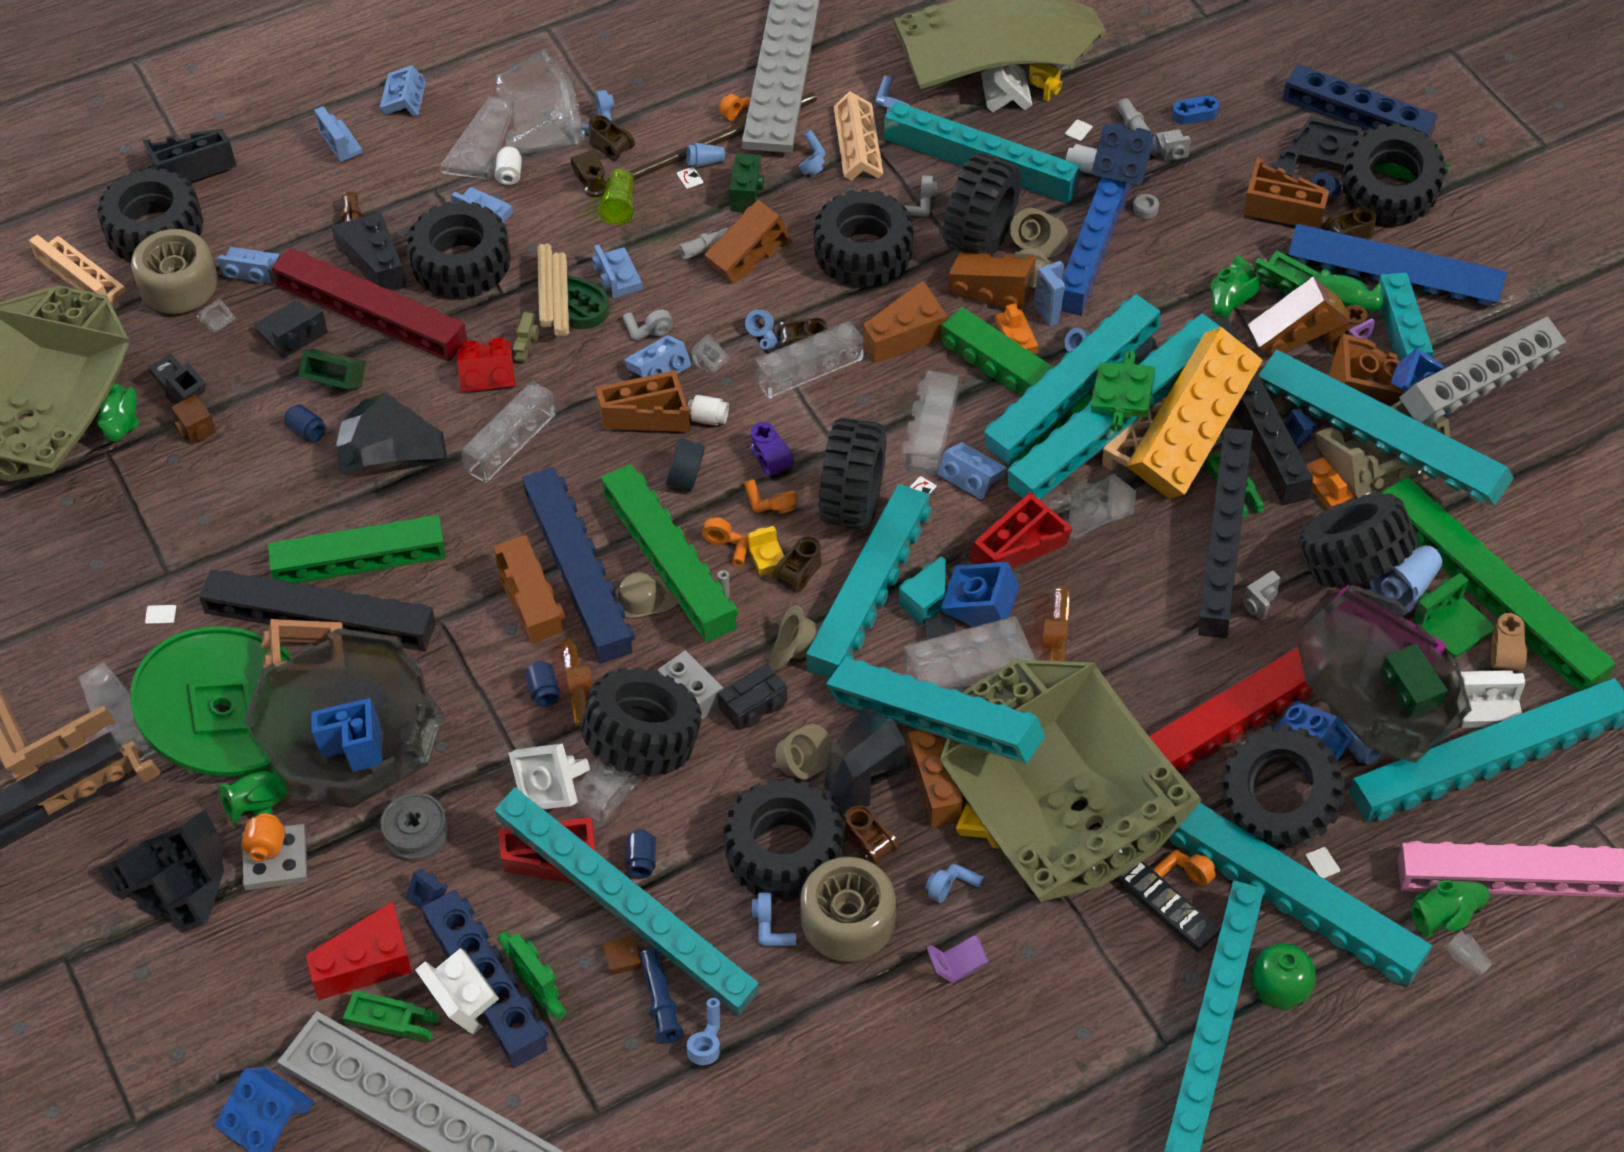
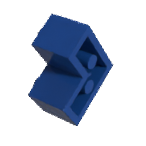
M371 698L311 712L312 734L322 758L345 753L353 772L383 765L381 723Z

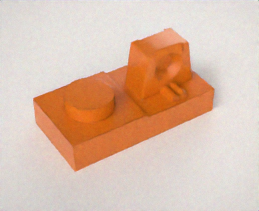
M1017 304L1007 305L1005 312L996 314V323L1001 333L1033 354L1038 353L1037 341L1022 309H1018Z
M1324 457L1306 464L1313 477L1311 489L1328 510L1332 506L1355 498L1348 489L1347 484Z

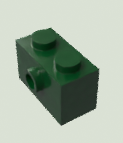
M736 153L729 189L730 212H745L748 207L758 200L759 191L764 189L761 155Z
M319 349L303 350L299 377L321 382L323 387L338 389L339 387L345 389L361 388L366 361Z
M1417 643L1385 656L1380 669L1381 678L1386 685L1391 687L1396 695L1398 705L1401 709H1405L1410 718L1442 706L1448 690Z

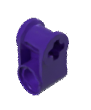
M760 422L751 428L750 434L753 440L751 443L752 454L756 457L762 470L768 477L794 466L795 462L791 450L782 441L771 424Z

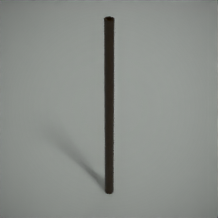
M814 92L802 96L801 108L817 101ZM746 121L696 143L717 145L744 133ZM687 146L617 176L619 184L622 186L687 158Z

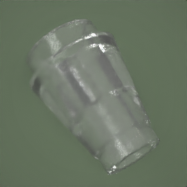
M1463 930L1444 947L1450 953L1448 955L1450 958L1472 972L1477 973L1480 977L1493 965V962L1470 933L1467 935Z

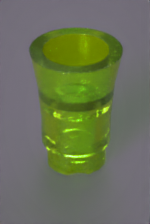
M622 168L615 169L607 179L603 197L598 205V214L602 220L609 224L623 225L628 223L633 217L634 178L631 172H627Z

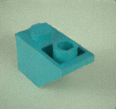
M943 557L925 565L919 574L913 578L906 579L899 588V605L921 625L925 624V618H933L942 611L941 606L945 596L946 560Z

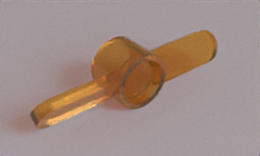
M1065 584L1058 585L1056 589L1054 619L1045 618L1042 647L1051 648V661H1065L1069 590Z
M570 638L562 640L569 693L575 724L581 726L586 707L585 695L589 694L590 689L593 687L589 664L579 665L576 646Z

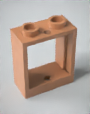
M270 620L268 631H263L262 648L267 649L268 655L264 656L263 668L264 672L269 673L270 685L332 687L335 682L343 679L346 668L342 622ZM280 642L326 643L327 663L281 661Z

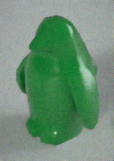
M1235 256L1230 267L1222 269L1211 282V313L1217 318L1228 317L1230 319L1232 310L1254 296L1260 288L1261 276H1256L1254 268L1242 257Z
M1323 269L1320 273L1318 281L1339 296L1345 308L1351 305H1359L1368 312L1379 310L1383 306L1384 299L1381 293V284H1378L1373 291H1370L1360 280L1345 275H1333L1326 269Z
M114 383L98 411V417L94 424L103 432V435L109 442L115 443L120 441L128 432L134 431L139 423L135 410L137 404L136 390L133 387L126 389Z
M279 760L275 773L259 771L240 778L232 785L221 784L218 786L221 805L232 824L239 821L243 812H253L255 817L263 813L271 814L273 813L272 806L283 800L296 786L297 775L282 760Z
M1441 881L1437 886L1421 892L1414 898L1415 902L1411 906L1413 924L1419 933L1422 932L1423 936L1428 938L1432 937L1434 932L1444 929L1458 931L1467 926L1476 910L1479 913L1483 911L1484 906L1490 899L1489 889L1478 882Z

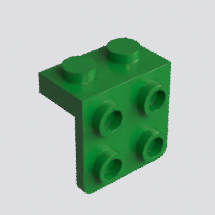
M1277 250L1269 262L1257 258L1255 261L1257 273L1261 276V283L1271 290L1279 289L1285 297L1312 277L1318 280L1320 276L1319 272Z
M1461 573L1452 579L1446 578L1437 589L1430 594L1428 592L1424 593L1416 604L1417 608L1412 621L1416 626L1447 644L1445 652L1452 658L1461 656L1492 634L1494 630L1493 623L1463 598L1468 579Z

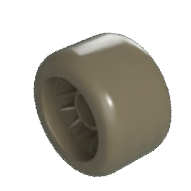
M169 229L154 233L137 246L132 256L131 268L138 292L142 300L155 311L165 314H182L193 311L204 305L216 290L217 272L210 248L199 235L191 231Z
M840 857L821 864L806 879L800 898L801 925L806 939L816 951L836 961L855 962L875 955L888 943L895 926L896 895L891 880L877 865L857 857Z

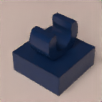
M1301 409L1291 410L1284 421L1297 449L1302 448L1305 441L1312 437L1311 432L1313 429L1318 427L1313 418H1306Z
M420 869L413 873L406 897L422 909V906L445 895L448 885L446 883L442 885L438 882L435 874H429L424 869Z

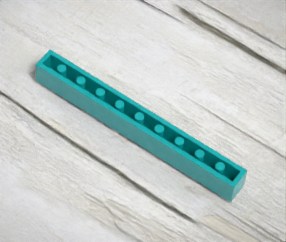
M1203 313L1194 320H1189L1181 331L1176 335L1169 336L1160 348L1152 350L1145 360L1139 364L1155 366L1156 374L1149 410L1170 393L1204 333L1220 328L1218 324ZM1091 400L1088 406L1080 413H1074L1065 425L1060 429L1056 428L1043 443L1035 445L1028 455L1022 460L1015 461L1008 470V487L1022 498L1031 492L1041 500L1140 417L1131 416L1124 418L1122 430L1118 432L1116 427V431H1113L1110 428L1113 417L1107 414L1092 413Z
M1277 349L1259 374L1269 394L1273 396L1280 394L1286 397L1285 400L1292 406L1299 408L1301 405L1307 408V412L1313 417L1320 420L1324 417L1330 420L1329 423L1340 431L1347 429L1353 432L1352 435L1363 443L1370 441L1382 453L1386 455L1393 453L1399 456L1398 459L1409 467L1416 465L1422 468L1421 471L1432 479L1439 477L1445 480V484L1457 492H1460L1462 489L1470 493L1469 496L1480 504L1487 502L1495 506L1514 479L1507 466Z
M1613 678L1353 778L1349 796L1367 823L1377 819L1379 821L1385 820L1393 813L1402 809L1411 810L1425 800L1439 799L1447 792L1456 788L1459 790L1465 789L1474 781L1482 778L1491 779L1505 769H1516L1528 760L1534 758L1542 759L1559 748L1568 749L1580 740L1596 738L1603 731L1613 727L1614 729L1623 727L1624 690L1617 680Z
M516 787L496 807L494 812L497 820L735 1014L740 1016L759 993V983Z
M1201 803L1168 838L1176 847L1184 848L1193 855L1198 854L1208 857L1213 862L1215 868L1221 871L1227 879L1265 888L1262 898L1274 904L1280 912L1290 914L1301 921L1309 930L1319 932L1327 937L1333 945L1351 952L1362 963L1375 967L1395 983H1400L1408 988L1427 961L1432 948L1431 944Z
M1233 880L1164 1152H1200L1265 888Z

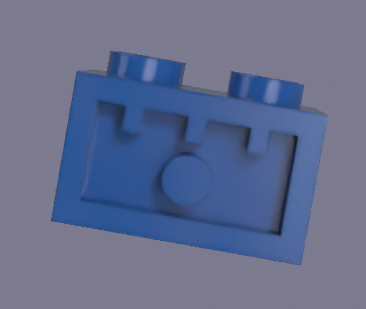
M1298 701L1293 702L1274 728L1275 730L1280 729V725H1290L1293 730H1297L1299 727L1308 730L1310 735H1317L1324 741V744L1335 755L1336 760L1339 759L1354 738L1337 716ZM1290 761L1297 764L1312 781V777L1306 767L1301 763Z
M266 1067L245 1068L216 1120L215 1127L250 1152H271L289 1118L294 1114L308 1113L314 1100Z

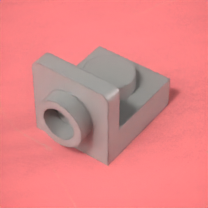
M1180 129L1156 133L1155 138L1164 161L1189 156L1191 139L1189 136H1183Z
M1273 570L1247 586L1243 599L1246 610L1251 615H1255L1261 622L1267 618L1270 607L1269 602L1278 594L1280 577Z

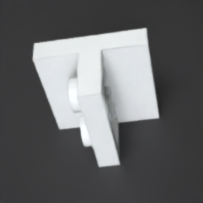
M1019 64L990 68L981 73L987 108L992 112H995L1012 100L1023 110L1032 106L1026 71Z
M1513 670L1453 672L1451 680L1461 728H1484L1522 714L1519 699L1525 686L1523 673L1513 674Z
M563 743L516 749L509 752L518 790L542 809L568 807L578 803L572 779L590 770L587 758L575 760L574 756H566Z
M460 948L436 969L426 961L416 969V972L450 1019L473 1035L483 1028L477 1017L499 998L463 949Z

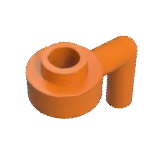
M735 94L725 96L719 104L720 115L729 121L735 120L741 114L743 108H749L751 98H740Z
M755 479L744 482L752 510L755 513L772 509L778 510L779 514L794 510V504L799 502L795 490L780 493L761 501Z
M715 517L706 520L702 530V537L714 545H723L727 542L735 544L736 549L732 563L737 567L743 566L748 547V538L733 532L731 525L723 518Z
M1178 850L1172 851L1152 869L1159 876L1163 877L1175 865H1179L1184 868L1187 876L1201 887H1205L1215 878V866L1208 857L1198 854L1188 857Z

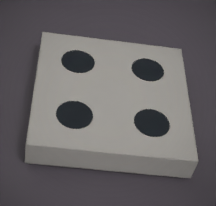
M304 824L284 826L286 834L280 854L273 859L257 862L252 860L243 851V885L245 891L308 882L306 829Z

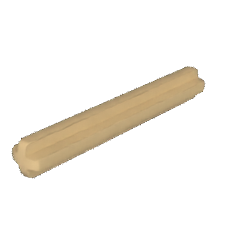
M547 243L545 245L540 244L537 247L540 326L543 328L554 325L551 245Z
M555 252L552 255L555 335L560 337L569 334L567 259L565 253Z

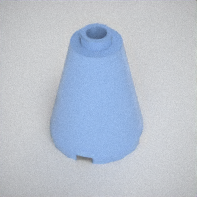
M1427 545L1413 550L1412 555L1409 558H1405L1404 563L1400 566H1395L1392 568V571L1381 574L1369 581L1371 589L1368 590L1370 597L1393 612L1401 613L1400 615L1407 614L1416 607L1419 598L1425 593L1442 567V558L1439 552Z

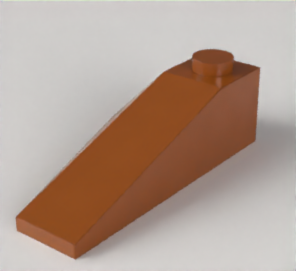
M1343 334L1340 337L1329 376L1381 403H1397L1401 401L1399 397L1405 392L1391 383L1397 364L1400 362L1397 360L1398 355L1392 352L1388 354L1375 348L1376 344L1368 339Z

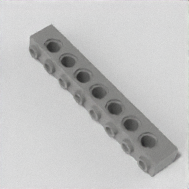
M1547 316L1414 384L1399 398L1414 420L1420 423L1430 420L1431 423H1434L1446 414L1444 411L1451 414L1463 405L1461 402L1468 405L1480 396L1479 393L1483 397L1495 389V385L1500 388L1512 379L1511 376L1517 379L1526 373L1528 368L1532 371L1545 361L1546 363L1560 354L1558 349L1566 341Z

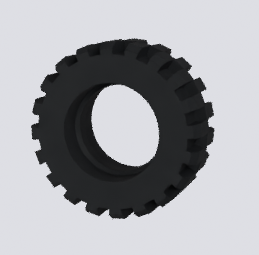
M1392 123L1389 127H1386V124L1376 126V130L1371 128L1363 132V136H1359L1353 141L1352 147L1348 150L1344 165L1342 189L1346 194L1345 198L1348 204H1354L1353 210L1362 206L1372 208L1377 214L1376 220L1380 221L1379 224L1387 225V223H1394V226L1403 225V221L1408 223L1417 221L1418 215L1424 217L1438 200L1446 171V164L1443 162L1444 155L1440 149L1437 150L1438 144L1434 139L1429 140L1427 138L1428 134L1422 130L1420 132L1415 131V127L1409 125L1407 127H1400V124ZM1385 163L1399 164L1410 170L1416 180L1404 186H1391L1375 178L1371 169Z
M985 153L975 154L965 163L952 189V194L947 204L948 208L944 216L943 239L949 248L963 253H988L991 256L997 252L999 245L1002 244L1005 235L1008 233L1021 193L1022 173L1015 163Z
M146 168V171H132V174L128 176L124 174L118 178L116 183L113 181L107 187L108 191L103 192L98 203V218L109 249L115 255L122 259L124 258L128 262H131L137 246L154 233L169 229H182L200 236L203 230V216L195 189L187 179L178 173H170L167 169L160 168L158 171L154 168ZM150 213H164L163 215L151 220H137L140 217Z
M861 189V192L851 190L847 191L845 195L839 194L833 197L832 202L829 200L824 204L816 215V221L814 222V253L817 263L823 271L825 270L828 276L832 279L836 277L837 281L844 285L846 283H850L852 287L866 285L867 288L874 287V284L878 283L880 285L886 284L890 278L894 280L901 275V272L906 270L909 266V261L912 259L913 218L901 202L897 203L895 197L891 195L885 196L881 191L869 192V189ZM856 234H871L881 239L860 243L847 238Z
M450 201L443 203V206L440 207L436 205L430 208L428 213L424 212L418 217V221H415L410 228L407 237V247L413 275L424 289L430 290L432 294L439 297L442 294L448 299H453L454 297L468 299V296L471 295L475 297L482 295L483 291L493 289L496 286V282L500 283L510 267L509 261L511 257L506 226L498 214L493 213V210L486 206L482 208L479 203L472 202L468 204L466 201H458V203L451 204ZM460 245L476 247L462 254L442 253L451 247Z
M845 417L839 418L833 423L825 449L819 488V516L825 524L860 530L871 526L878 505L885 466L887 435L886 429L882 424Z
M1375 493L1374 495L1367 494L1362 495L1360 498L1349 499L1345 503L1337 504L1328 511L1320 513L1317 518H1313L1308 522V526H1304L1299 537V547L1316 582L1330 588L1335 586L1342 588L1351 584L1358 585L1366 580H1373L1381 574L1392 571V568L1395 566H1400L1404 563L1405 558H1409L1412 555L1413 550L1416 548L1418 537L1403 501L1389 493L1385 495L1383 493Z
M622 668L617 670L616 673L611 671L605 674L593 684L584 710L581 732L586 746H589L590 752L595 757L599 756L601 762L608 766L610 764L615 767V770L622 773L628 771L631 772V775L635 776L647 774L648 777H655L659 773L666 775L673 772L674 769H679L690 759L701 725L702 712L693 693H688L687 687L682 683H676L674 678L668 675L666 677L662 676L658 671L654 670L649 672L643 671V668H634L633 670Z
M1280 725V729L1275 730L1272 726L1263 727V733L1256 735L1255 732L1247 735L1248 741L1244 745L1238 743L1233 748L1235 755L1233 758H1227L1225 763L1227 772L1222 774L1224 801L1234 820L1242 829L1266 842L1271 847L1276 848L1278 845H1284L1286 848H1295L1296 843L1303 842L1304 845L1312 843L1311 838L1317 834L1322 837L1328 832L1326 827L1329 823L1334 824L1338 819L1337 811L1339 808H1343L1344 803L1343 791L1345 790V782L1340 766L1331 749L1317 735L1312 736L1308 730L1301 727L1293 730L1290 725ZM1288 760L1301 763L1309 771L1313 782L1311 794L1306 802L1299 808L1287 813H1273L1263 808L1257 801L1254 790L1255 783L1261 772L1269 765L1279 761Z
M785 778L783 782H777V779L767 780V784L762 786L760 783H757L750 787V793L742 792L737 797V804L733 803L728 810V818L725 819L724 823L727 865L730 872L735 873V879L743 886L747 883V890L755 895L759 892L771 893L772 900L775 896L782 897V901H791L792 896L798 895L800 899L803 885L808 876L821 864L842 857L843 830L841 816L837 812V806L833 800H826L825 792L820 788L813 790L812 784L805 781L799 784L795 783L794 779ZM777 825L796 826L807 832L812 838L804 848L789 854L769 852L755 841L763 831Z

